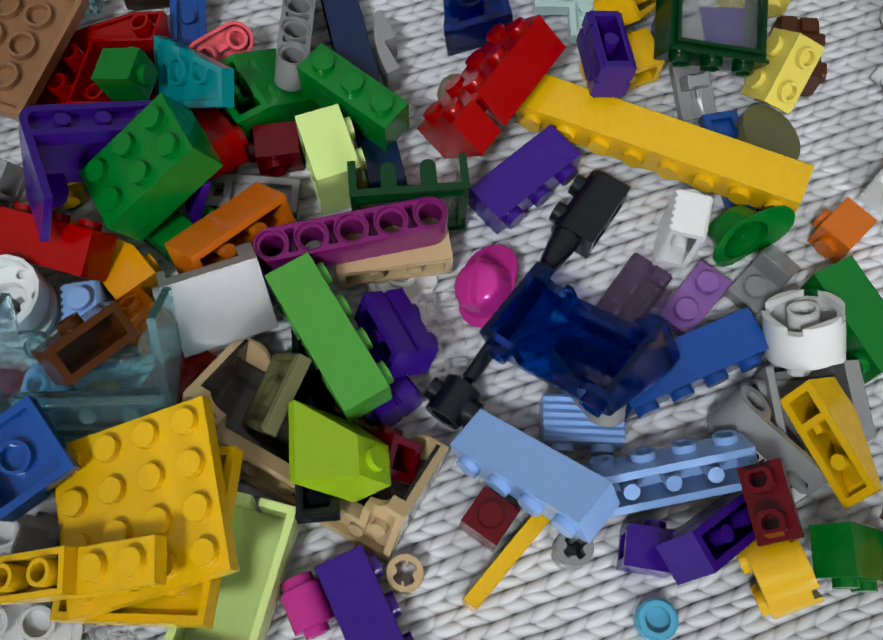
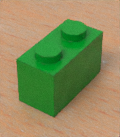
M852 521L809 525L813 570L816 579L832 582V589H850L852 593L878 592L877 585L883 584V531Z

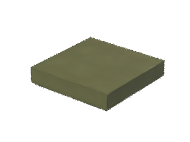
M274 353L241 421V425L276 437L288 412V403L294 400L312 359L300 353Z

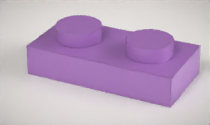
M701 260L655 319L678 336L693 331L703 321L731 285L732 281Z

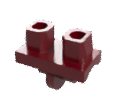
M782 458L736 468L758 547L804 538V532Z

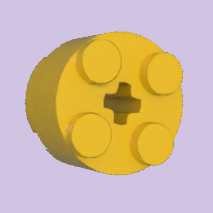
M798 539L758 547L756 540H754L736 555L744 574L753 573L757 583L749 587L763 617L772 615L773 619H777L824 602L823 596L815 590L820 587Z

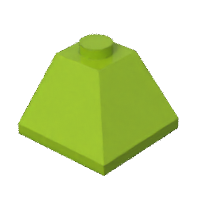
M296 400L288 403L290 483L354 503L391 486L388 445L356 423H348L346 419Z

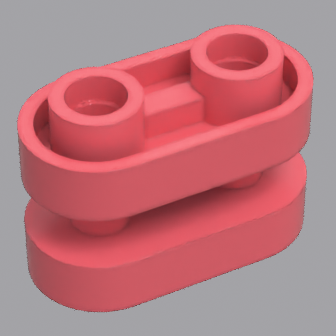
M229 21L193 41L187 47L220 61L235 53L250 52L254 40L248 26L239 21Z

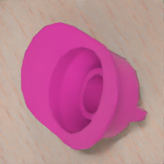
M494 244L482 248L468 260L466 266L456 276L454 289L458 300L459 312L464 321L473 327L487 328L496 325L505 318L512 307L518 273V259L513 250L505 245Z

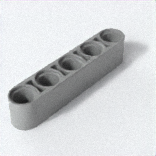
M283 0L274 71V81L282 90L289 92L301 90L297 66L310 54L316 0Z

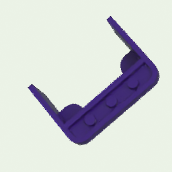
M153 100L31 105L20 112L18 131L25 190L41 242L49 241L52 209L64 205L68 200L69 187L67 183L84 182L79 171ZM209 179L184 202L193 224L202 218L211 184Z

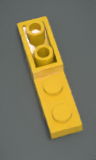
M154 534L81 547L64 545L0 556V605L140 592V589L167 585V536Z

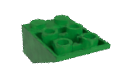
M276 48L235 53L219 61L234 69L235 83L234 108L219 109L221 112L224 110L227 112L234 126L238 124L241 127L247 141L254 140L253 125L295 121L294 116L321 107L304 95L301 90L289 92L282 90L276 85L274 81Z

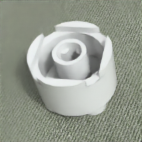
M797 289L770 297L765 302V310H762V331L769 347L764 354L771 363L785 368L787 374L793 377H805L812 370H819L843 363L846 360L847 350L845 303L835 294L817 290L818 296H804V289Z

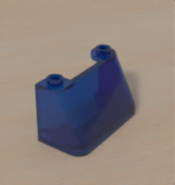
M538 261L479 331L488 345L486 352L495 361L503 365L509 362L578 400L579 404L587 412L595 417H600L601 414L606 416L613 415L671 372L681 359L667 320L649 312L645 319L636 317L632 323L578 298L573 286L566 284L563 288L556 285L550 279L554 274L553 269Z

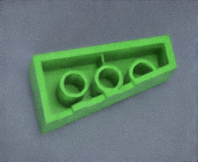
M307 252L264 275L278 308L283 316L286 317L298 341L302 340L301 343L308 357L312 359L315 369L321 372L324 384L348 423L355 421L392 399L390 384L394 382V379L383 360L375 363L369 353V350L373 349V345L367 333L362 327L356 330L349 320V317L353 316L352 310L342 294L334 296L329 285L333 284V280L322 262L316 265Z

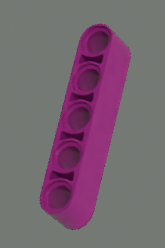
M426 196L269 227L261 230L256 235L253 241V249L261 269L268 274L307 252L316 265L322 262L325 267L428 247L441 243L445 239L448 232V208L440 198ZM435 218L439 222L434 225H427L422 220ZM389 225L400 227L394 233H388L383 230ZM350 233H358L362 235L359 239L354 241L344 239V237ZM313 240L322 242L317 248L309 249L305 247L307 243ZM271 249H283L279 255L274 257L266 256L267 252Z

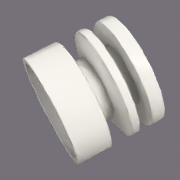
M9 254L0 255V349L19 356L31 354V350L58 332L55 325L62 320L61 317L64 315L61 312L63 306L60 304L63 301L60 297L62 292L23 258Z

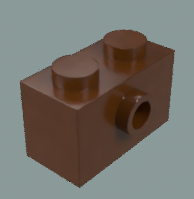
M116 301L101 302L81 316L78 312H75L55 325L58 332L31 350L30 353L55 385L70 387L140 334Z

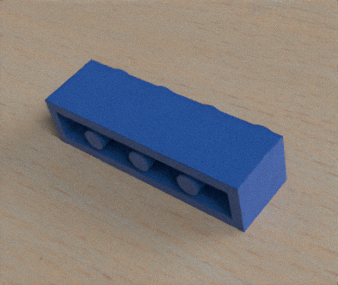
M745 307L609 367L605 375L627 399L624 419L636 414L639 419H642L660 410L659 404L672 399L674 404L679 403L694 395V388L706 384L708 388H712L729 379L727 373L736 369L746 373L763 363L761 357L769 347L764 333L749 307Z

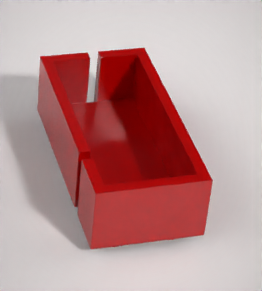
M540 15L525 19L519 17L512 23L505 25L499 23L487 33L486 39L488 41L484 46L474 51L465 61L467 67L464 71L453 77L444 88L446 93L443 97L425 110L423 113L425 119L417 130L444 159L458 158V153H466L467 157L482 156L501 132V129L485 113L486 110L502 126L506 125L566 47Z

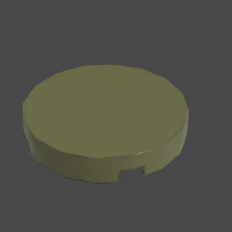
M756 104L747 108L736 120L735 128L738 127L739 131L736 139L796 160L800 156V141L797 132L790 121L779 111L767 105Z

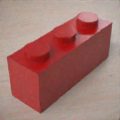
M15 202L13 209L0 206V255L9 254L21 257L28 263L79 277L106 282L117 236L101 232L103 227L101 223L79 218L77 225L69 223L70 215L52 211L49 241L41 242L29 205Z

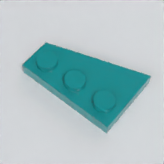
M153 35L154 65L160 70L154 85L155 98L162 93L187 109L234 108L235 83L233 68L167 36Z

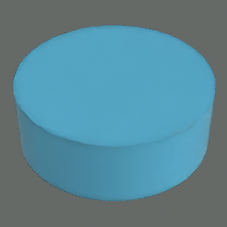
M650 598L637 606L633 622L637 633L643 639L668 640L676 633L679 618L670 602L662 598Z

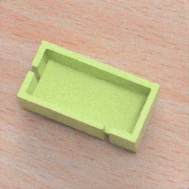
M237 491L232 528L240 571L223 576L221 579L213 629L168 627L164 640H266L281 591L280 584L284 581L300 528V524H297L296 506L261 497L258 503L252 495Z

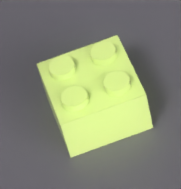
M339 104L294 116L302 155L322 214L327 215L350 208L347 161H355L358 189L369 188L365 170H367L366 160L361 147L356 149L353 140L356 138L350 116L343 118Z

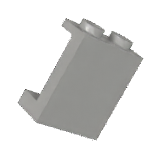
M251 242L235 246L238 256L168 278L164 270L156 272L158 286L152 288L156 305L159 311L167 309L171 321L165 323L169 339L173 346L181 345L185 358L279 327Z
M845 360L834 368L812 370L805 377H793L788 375L786 371L774 372L773 366L763 367L751 381V386L764 396L771 408L770 421L803 450H808L783 409L780 399L809 379L835 376L857 411L866 441L869 442L876 438L859 360Z

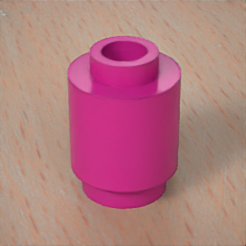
M311 571L296 575L280 584L283 593L280 596V600L295 636L304 634L306 640H311L331 630L328 622L335 618L320 580L314 579Z

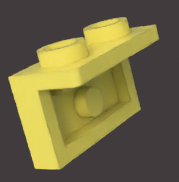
M773 28L770 36L767 38L766 60H769V64L754 70L753 75L746 77L740 94L771 105L782 112L791 113L824 52V47L801 33Z

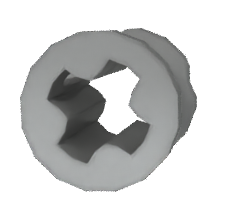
M560 534L552 544L551 558L560 569L576 571L587 564L592 558L594 543L591 541L588 544L575 535L572 539H569ZM567 544H578L580 550L576 553L577 556L572 555L568 558L563 552L567 548Z

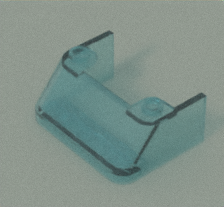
M172 287L162 288L146 319L148 328L143 331L138 340L139 355L111 356L70 387L55 385L30 353L31 350L51 336L38 330H20L10 293H1L0 414L29 395L36 398L60 436L91 435L178 404L182 344Z

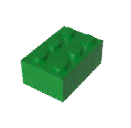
M160 93L89 161L79 173L106 227L142 242L224 164L193 112Z

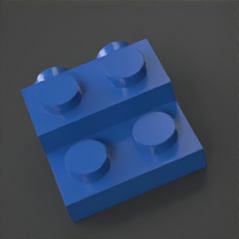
M29 395L0 414V521L15 522L51 496L48 492L81 468L36 398Z

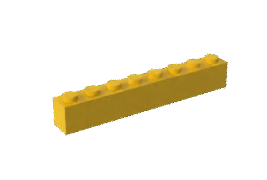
M548 74L544 75L516 111V123L529 131L541 132L551 124L570 143L588 148L596 155H607L622 160L623 163L630 167H641L657 173L664 179L678 180L692 185L693 188L700 192H712L728 198L734 204H748L762 211L774 206H787L795 214L801 204L814 168L813 165L615 97L593 98L590 96L588 88Z

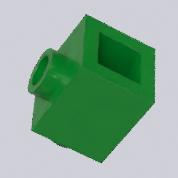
M133 46L127 48H103L91 80L112 101L149 100L160 70L140 48Z

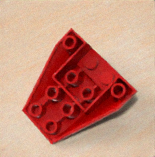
M164 11L131 12L76 30L35 105L115 102L91 80L102 49L137 47L143 50L154 63L153 35L170 38L167 15ZM155 86L149 100L155 99Z

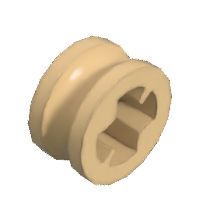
M400 554L388 563L386 578L389 586L395 592L410 594L415 592L422 584L424 569L421 562L415 556ZM401 563H405L406 568L409 564L416 568V571L412 574L414 582L408 586H404V581L399 585L394 580V577L398 574L396 566Z

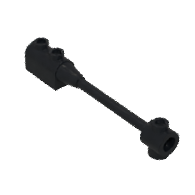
M599 170L591 171L587 178L581 174L577 175L568 190V193L573 198L568 205L559 201L553 209L549 221L553 222L554 225L551 228V235L539 261L540 264L512 303L508 314L497 324L463 375L448 374L444 381L435 377L426 389L423 396L429 400L426 410L435 419L449 428L459 430L460 427L464 428L480 408H484L485 403L479 400L481 395L475 385L552 272L561 267L573 252L587 259L623 206L631 187Z

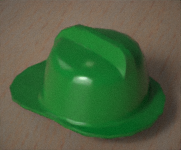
M743 205L733 206L725 210L708 226L707 235L715 245L713 253L714 262L718 266H729L780 240L794 224V211L787 206H774L758 212Z

